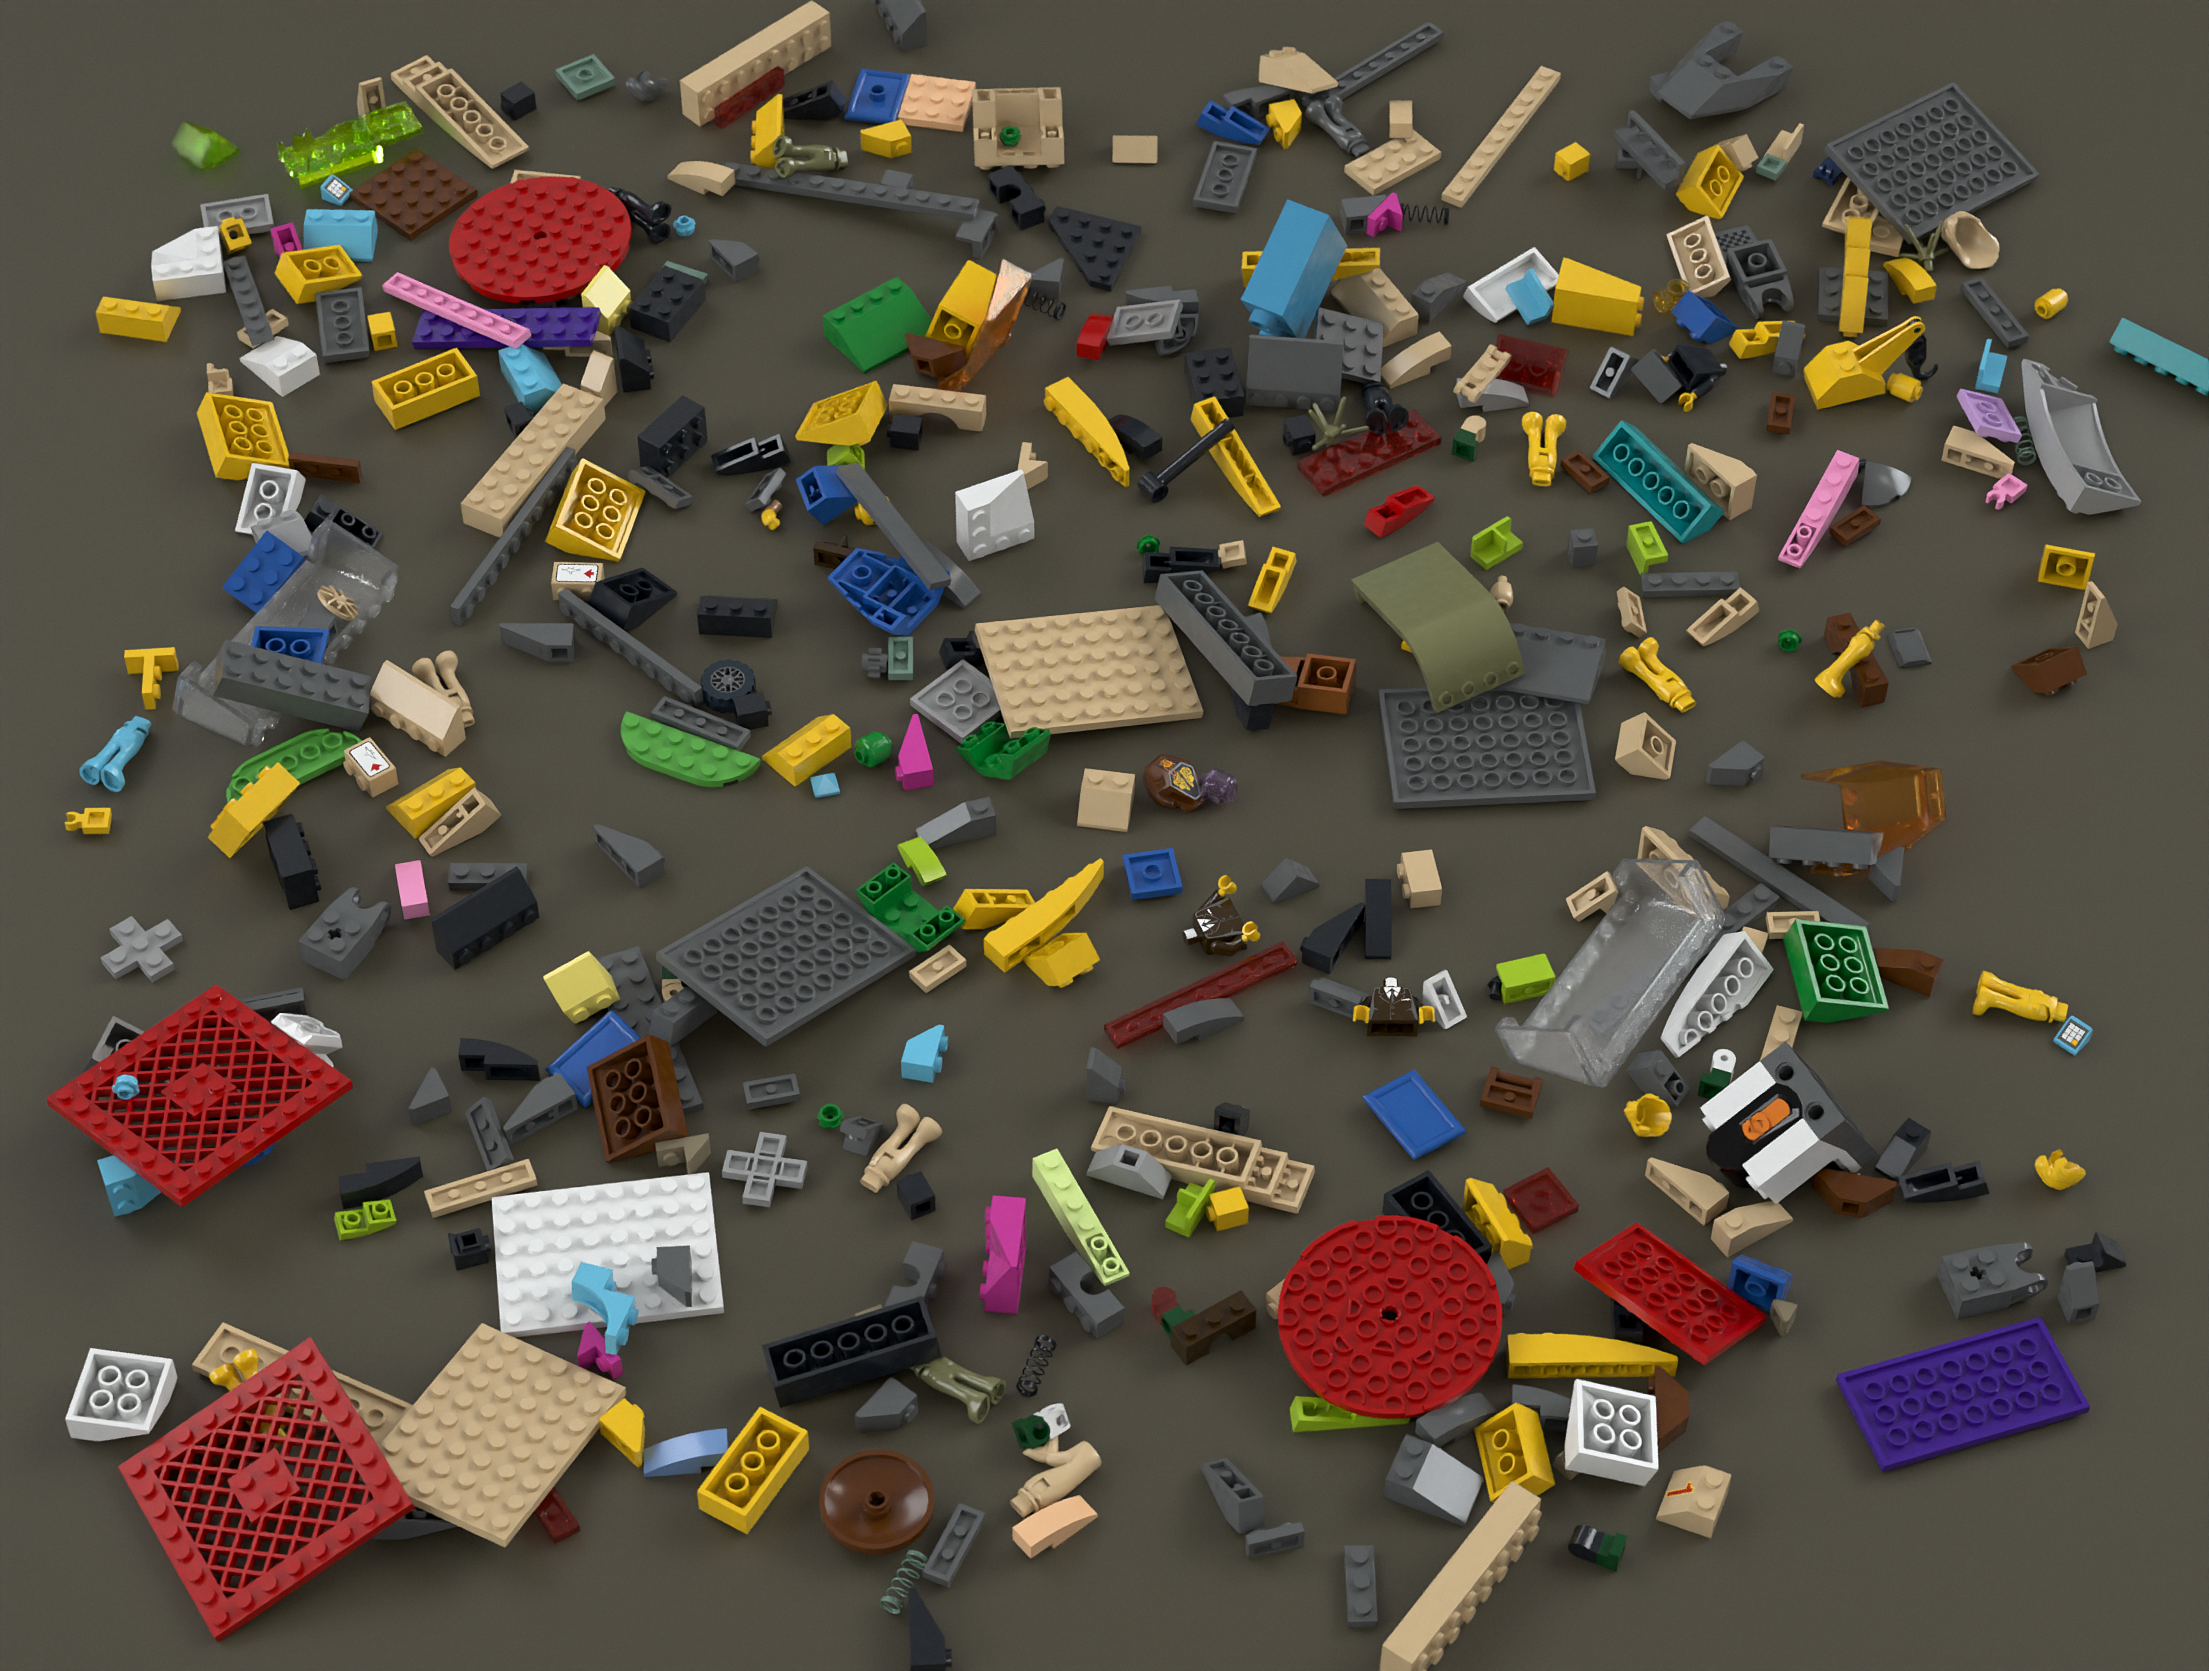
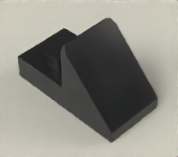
M2095 1232L2091 1244L2066 1248L2064 1253L2068 1265L2075 1262L2085 1263L2092 1261L2095 1273L2126 1267L2127 1264L2117 1241L2099 1232Z

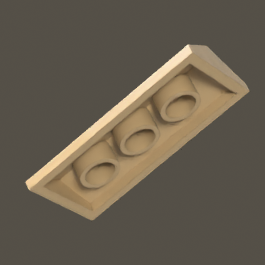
M1708 215L1666 234L1686 292L1690 290L1701 297H1713L1731 281Z

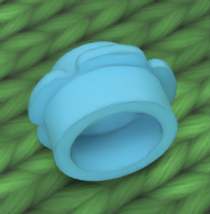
M681 216L673 223V227L676 228V233L679 236H690L694 232L695 221L688 216Z
M131 1075L119 1076L116 1079V1084L112 1086L113 1092L121 1099H131L138 1095L140 1091L138 1089V1080Z

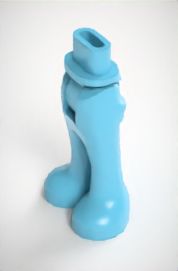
M135 716L131 721L125 722L123 727L116 730L103 750L80 767L79 773L83 780L89 784L96 785L102 779L103 784L109 790L119 792L125 785V778L122 773L123 767L142 747L145 738L149 734L148 729L152 725L151 722Z

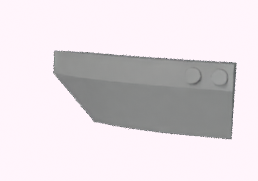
M2023 359L2021 364L2025 409L2030 433L2041 464L2052 485L2057 490V495L2067 504V509L2076 514L2080 512L2091 515L2139 506L2142 501L2121 474L2106 443L2096 407L2098 399L2092 395L2077 392L2078 386L2064 377L2058 380L2049 374L2050 368Z

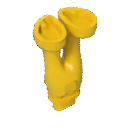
M1529 412L1522 417V428L1529 439V476L1532 478V483L1536 486H1550L1557 463V438L1564 432L1566 420L1562 415L1558 414L1551 415L1546 419L1544 424L1545 448L1540 447L1543 425L1542 416L1536 412Z
M1875 620L1870 627L1865 626L1852 637L1847 649L1839 658L1814 679L1815 682L1834 698H1841L1845 693V688L1841 682L1843 676L1851 667L1870 654L1875 646V640L1881 638L1878 634L1885 625Z
M1653 637L1644 640L1638 650L1633 646L1627 648L1620 655L1618 664L1626 671L1634 673L1656 693L1660 700L1670 703V707L1677 708L1681 713L1692 709L1696 705V701L1691 697V691L1687 689L1684 682L1657 658L1659 645Z
M1982 971L1972 1014L1980 1016L1988 1008L1995 1007L2031 1020L2046 1021L2048 1018L2049 1023H2052L2053 1020L2065 1022L2068 1004L2057 1002L2058 998L2050 997L2041 990L2020 987L1999 979L1991 972Z
M254 1348L239 1353L233 1359L234 1364L222 1365L209 1374L211 1382L215 1385L227 1387L231 1391L243 1383L238 1370L243 1374L245 1380L259 1372L258 1353ZM268 1404L265 1415L274 1416L277 1406ZM246 1421L249 1427L251 1428L253 1422ZM262 1423L259 1434L268 1435L271 1424ZM280 1425L277 1436L286 1437L283 1430L285 1425ZM274 1444L273 1448L278 1447L281 1444Z

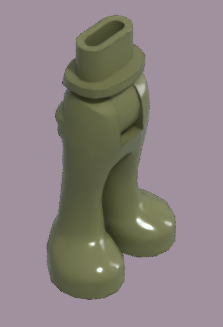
M785 135L778 136L774 143L773 156L774 158H780L775 163V168L781 177H791L798 171L824 172L839 170V168H846L848 165L846 151L839 150L838 147L793 145L792 139ZM790 157H807L809 160H794Z
M947 1357L909 1368L915 1371L916 1377L921 1378L932 1388L963 1401L967 1405L969 1419L977 1424H980L986 1418L990 1403L993 1405L997 1404L1002 1399L1006 1390V1382L997 1377H985L969 1371ZM957 1382H961V1383L967 1384V1385H969L970 1387L974 1388L975 1390H973V1389H971V1388H969V1387H966V1386H964V1385H962V1384H960V1383H957Z

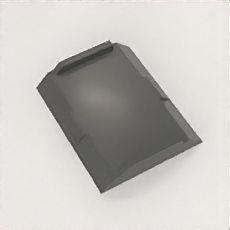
M1914 627L1897 629L1887 635L1899 668L1933 664L1921 632Z

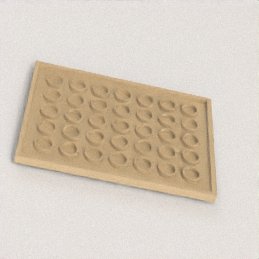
M1160 605L977 623L975 626V633L1010 739L1024 736V732L1032 727L1049 729L1051 734L1202 718L1203 709L1170 618Z
M482 1323L379 1445V1448L416 1507L502 1547H506L600 1428L599 1418L624 1398L626 1387ZM360 1475L359 1480L362 1481V1482H364V1480L362 1479V1477H361V1475Z

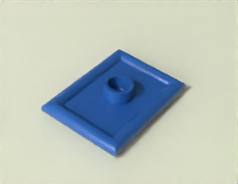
M861 68L844 120L879 125L897 121L911 75Z
M610 1010L545 1070L551 1076L560 1073L576 1093V1100L586 1108L593 1102L587 1066L642 1037L613 1010Z
M1415 1070L1362 1097L1364 1102L1414 1161L1467 1133L1466 1129Z

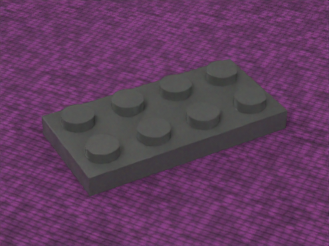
M1214 141L1193 198V206L1237 214L1257 156V148Z
M362 287L316 293L324 363L370 357Z

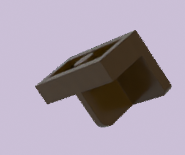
M847 535L842 536L839 544L816 541L813 548L814 565L836 569L856 548L848 547Z

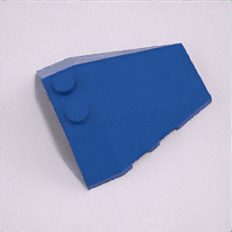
M856 548L828 576V581L873 625L891 634L909 636L937 607L945 588L929 590L902 556L899 559L886 557V553ZM944 569L950 575V571Z

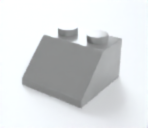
M296 510L284 511L276 518L263 519L258 521L257 525L251 526L255 543L259 541L266 531H269L302 556L318 551L303 517Z

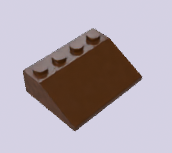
M648 1034L587 1066L605 1161L607 1163L656 1151V1142L689 1137L669 1042Z

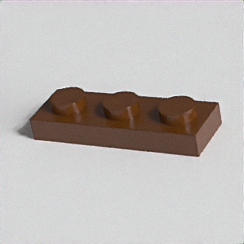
M290 452L288 457L290 469L297 470L303 477L361 483L363 477L360 460Z

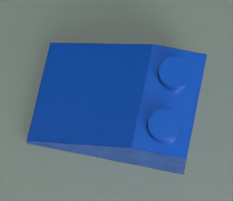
M256 626L251 646L322 664L330 631L329 629Z

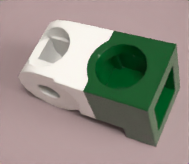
M1720 1049L1713 1054L1711 1074H1702L1698 1096L1712 1099L1730 1085L1736 1062L1735 1054L1732 1051Z
M1062 1403L1050 1405L1025 1419L1020 1418L1011 1423L1019 1446L1029 1449L1037 1448L1070 1428V1422Z

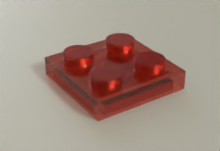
M1549 1167L1503 1189V1196L1533 1234L1579 1211V1204Z

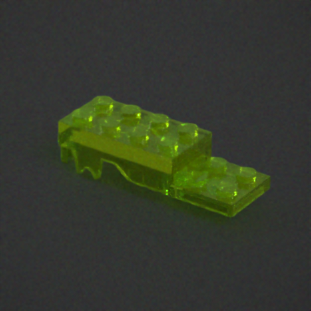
M402 101L332 125L323 136L314 139L308 128L301 135H297L294 132L292 146L285 148L283 141L277 143L278 156L280 161L285 164L288 174L294 178L299 188L303 189L326 181L331 174L339 177L383 162L382 147L423 134V127L406 101Z

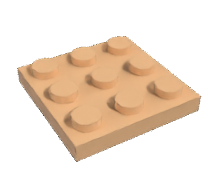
M911 74L898 120L902 119L905 125L963 132L972 103V90L976 89V82Z

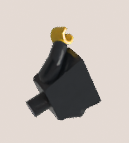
M1677 345L1673 351L1667 353L1668 356H1661L1675 372L1686 390L1692 391L1691 394L1683 393L1680 395L1679 406L1686 403L1684 405L1685 412L1693 408V400L1696 398L1699 400L1719 384L1720 377L1725 375L1727 371L1726 364L1718 362L1711 351L1705 348Z

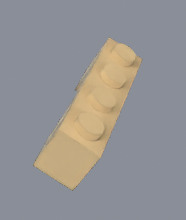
M893 384L889 398L890 421H893L894 414L918 417L924 413H939L952 419L959 429L982 432L986 418V395Z

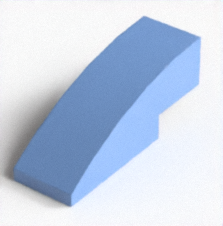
M727 1428L675 1437L644 1449V1477L701 1473V1467L716 1466L728 1450Z

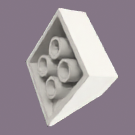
M218 226L194 229L152 251V279L157 301L226 293L222 246Z
M1022 469L955 492L957 543L968 561L1034 539V519Z
M90 1348L65 1418L71 1438L104 1441L149 1434L169 1403L177 1381L173 1360Z
M1576 1379L1565 1440V1469L1645 1486L1658 1470L1655 1396Z

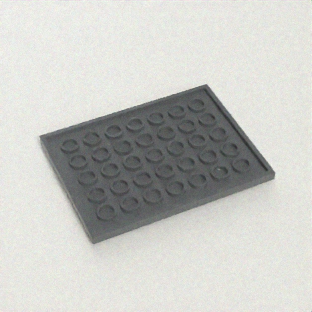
M1954 82L1826 144L1824 148L1827 155L1910 245L1913 242L1904 228L1905 224L1909 225L1916 239L1920 240L1936 232L1939 222L1941 220L1945 221L1950 215L1958 211H1965L1971 214L2037 180L2040 175Z
M1427 687L1378 690L1394 809L1595 800L1596 791L1580 703L1492 688L1437 713L1433 709Z
M806 866L656 953V961L767 1047L914 958L916 949Z

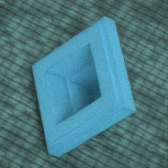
M835 773L810 777L815 798L840 794Z

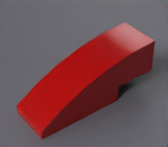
M1092 313L1089 316L1077 341L1078 357L1100 359L1102 351H1105L1108 343L1107 336L1114 316Z
M1419 485L1387 496L1385 504L1369 509L1364 526L1382 538L1416 518L1434 502L1435 497Z

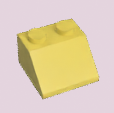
M605 265L581 294L583 308H600L601 317L597 331L608 336L615 330L614 327L620 326L622 319L626 314H629V306L633 303L630 290Z
M589 951L543 976L562 1011L574 1024L586 1020L589 1016L620 1000L612 976Z

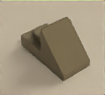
M709 1133L655 1143L658 1167L674 1166L685 1162L688 1175L694 1174L711 1154Z

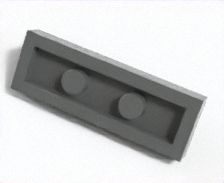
M450 863L449 889H480L516 866L520 869L527 882L528 864Z
M482 1097L465 1111L486 1170L490 1171L510 1165L514 1158L491 1099Z
M961 1503L958 1504L922 1571L923 1578L949 1588L986 1519L984 1512Z
M1345 1545L1344 1562L1348 1628L1377 1627L1373 1545Z

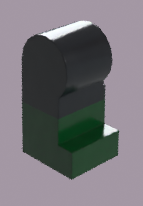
M1577 1525L1568 1545V1550L1578 1558L1617 1572L1625 1551L1627 1536L1617 1532L1613 1536L1601 1531L1598 1532L1587 1525Z

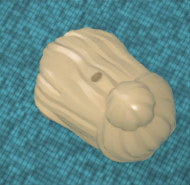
M1958 211L1945 219L1941 230V237L1948 243L1951 250L1967 268L1987 269L1994 266L1999 257V243L1985 229L1980 219L1965 211Z

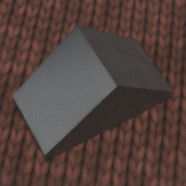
M1060 258L1024 276L1025 286L1031 290L1029 296H1034L1035 292H1038V297L1046 295V298H1060L1064 280V259Z
M1901 846L1877 858L1876 864L1870 866L1868 879L1892 902H1897L1901 884L1904 847Z
M1286 858L1262 882V888L1273 904L1319 887L1318 881L1308 866Z
M431 1067L409 1106L411 1123L414 1125L452 1112L449 1094L436 1068Z

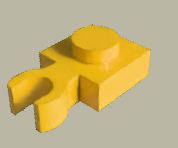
M85 808L84 814H78L77 812L66 813L67 820L72 821L65 822L66 830L68 831L82 828L83 834H109L112 819L111 808Z

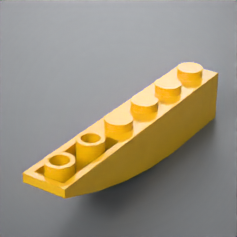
M1069 377L1046 387L1044 404L1047 410L1052 411L1058 417L1059 422L1071 431L1074 438L1079 439L1084 444L1086 450L1098 459L1101 466L1106 467L1111 472L1116 481H1119L1125 488L1128 487L1130 469L1124 451L1108 420L1094 402Z
M1100 858L1093 864H1088L1077 875L1069 877L1061 886L1047 892L1042 899L1028 905L1023 912L1009 918L997 930L989 932L984 938V955L1005 973L1021 962L1023 958L1044 946L1065 928L1091 898L1104 878V861Z

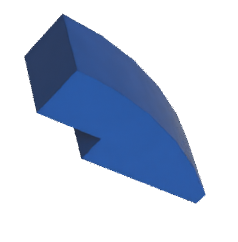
M1211 100L1196 125L1221 137L1258 145L1261 144L1270 128L1232 106L1228 111Z

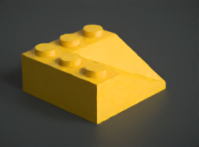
M278 762L272 768L267 765L257 775L259 780L255 784L249 782L240 792L243 796L238 801L233 798L210 826L213 830L208 838L229 858L263 827L264 821L270 820L281 810L299 786L300 782Z

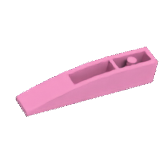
M1837 450L1778 557L1779 561L1797 568L1802 567L1828 529L1855 481L1859 468L1858 457Z

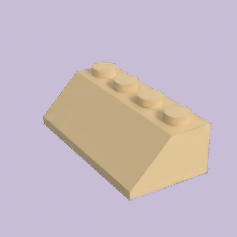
M1380 268L1342 278L1331 289V294L1348 315L1384 324L1383 347L1417 335L1419 314Z
M386 660L383 663L370 692L373 713L391 722L395 728H401L414 740H420L432 751H437L446 757L466 739L461 706L390 661Z
M1648 826L1642 828L1637 861L1702 926L1709 923L1728 908L1730 896L1727 891L1720 887L1707 871H1703L1695 863L1692 856L1686 854L1674 839L1670 838L1664 831Z

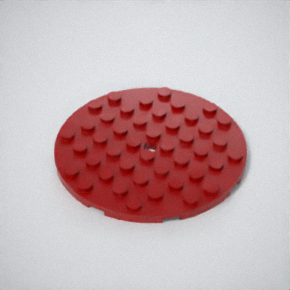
M559 176L519 179L514 183L487 193L473 202L463 212L453 227L449 251L457 275L462 281L465 280L470 284L474 291L486 297L509 303L520 304L521 300H535L536 303H547L582 293L604 265L614 272L621 265L629 251L632 227L629 214L623 203L613 193L595 183L575 177Z
M1395 1215L1376 1216V1219L1360 1222L1354 1220L1337 1226L1313 1241L1300 1254L1298 1261L1288 1271L1281 1289L1278 1304V1328L1280 1340L1290 1365L1300 1379L1318 1396L1343 1410L1357 1415L1381 1419H1403L1417 1417L1430 1411L1444 1408L1465 1395L1478 1383L1492 1363L1498 1349L1502 1329V1304L1495 1279L1480 1255L1457 1235L1452 1236L1439 1229L1438 1225L1421 1219ZM1387 1311H1392L1398 1317L1396 1321H1388L1383 1319L1382 1315Z

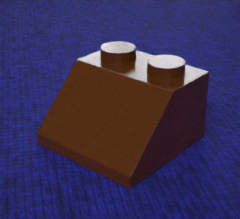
M2078 647L2049 648L2011 665L2012 670L2033 693H2044L2045 696L2059 692V687L2063 685H2074L2079 682L2078 678L2087 675Z

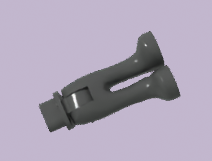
M1337 94L1328 97L1324 105L1319 101L1311 103L1306 109L1305 117L1312 124L1320 126L1341 149L1346 150L1350 155H1355L1357 158L1372 151L1368 147V141L1364 138L1361 131L1341 114L1343 102Z

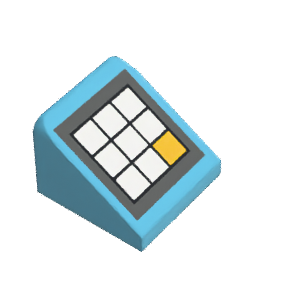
M332 174L320 187L323 200L340 206L350 197L349 193L353 191Z
M2070 1016L2053 1042L2075 1056L2090 1041L2093 1029L2076 1017Z

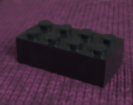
M1429 1170L1384 1193L1382 1213L1385 1216H1406L1436 1224L1439 1229L1452 1236L1457 1235L1469 1244L1487 1265L1491 1257L1492 1245Z

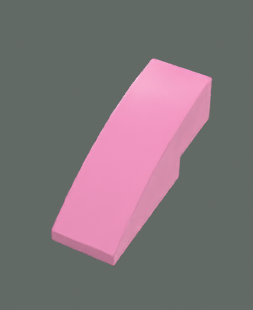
M421 861L395 864L404 920L429 916L430 912Z

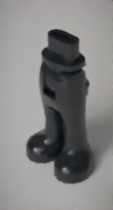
M609 188L608 191L613 193L625 206L630 221L641 227L649 238L656 242H663L668 238L671 228L663 221L671 214L670 204L658 201L653 205H649L632 192L622 188Z
M1379 382L1366 383L1362 386L1363 403L1368 411L1365 416V424L1369 427L1368 430L1378 435L1385 434L1387 431V418L1390 430L1392 432L1400 431L1409 421V413L1406 407L1401 404L1394 405L1390 393Z

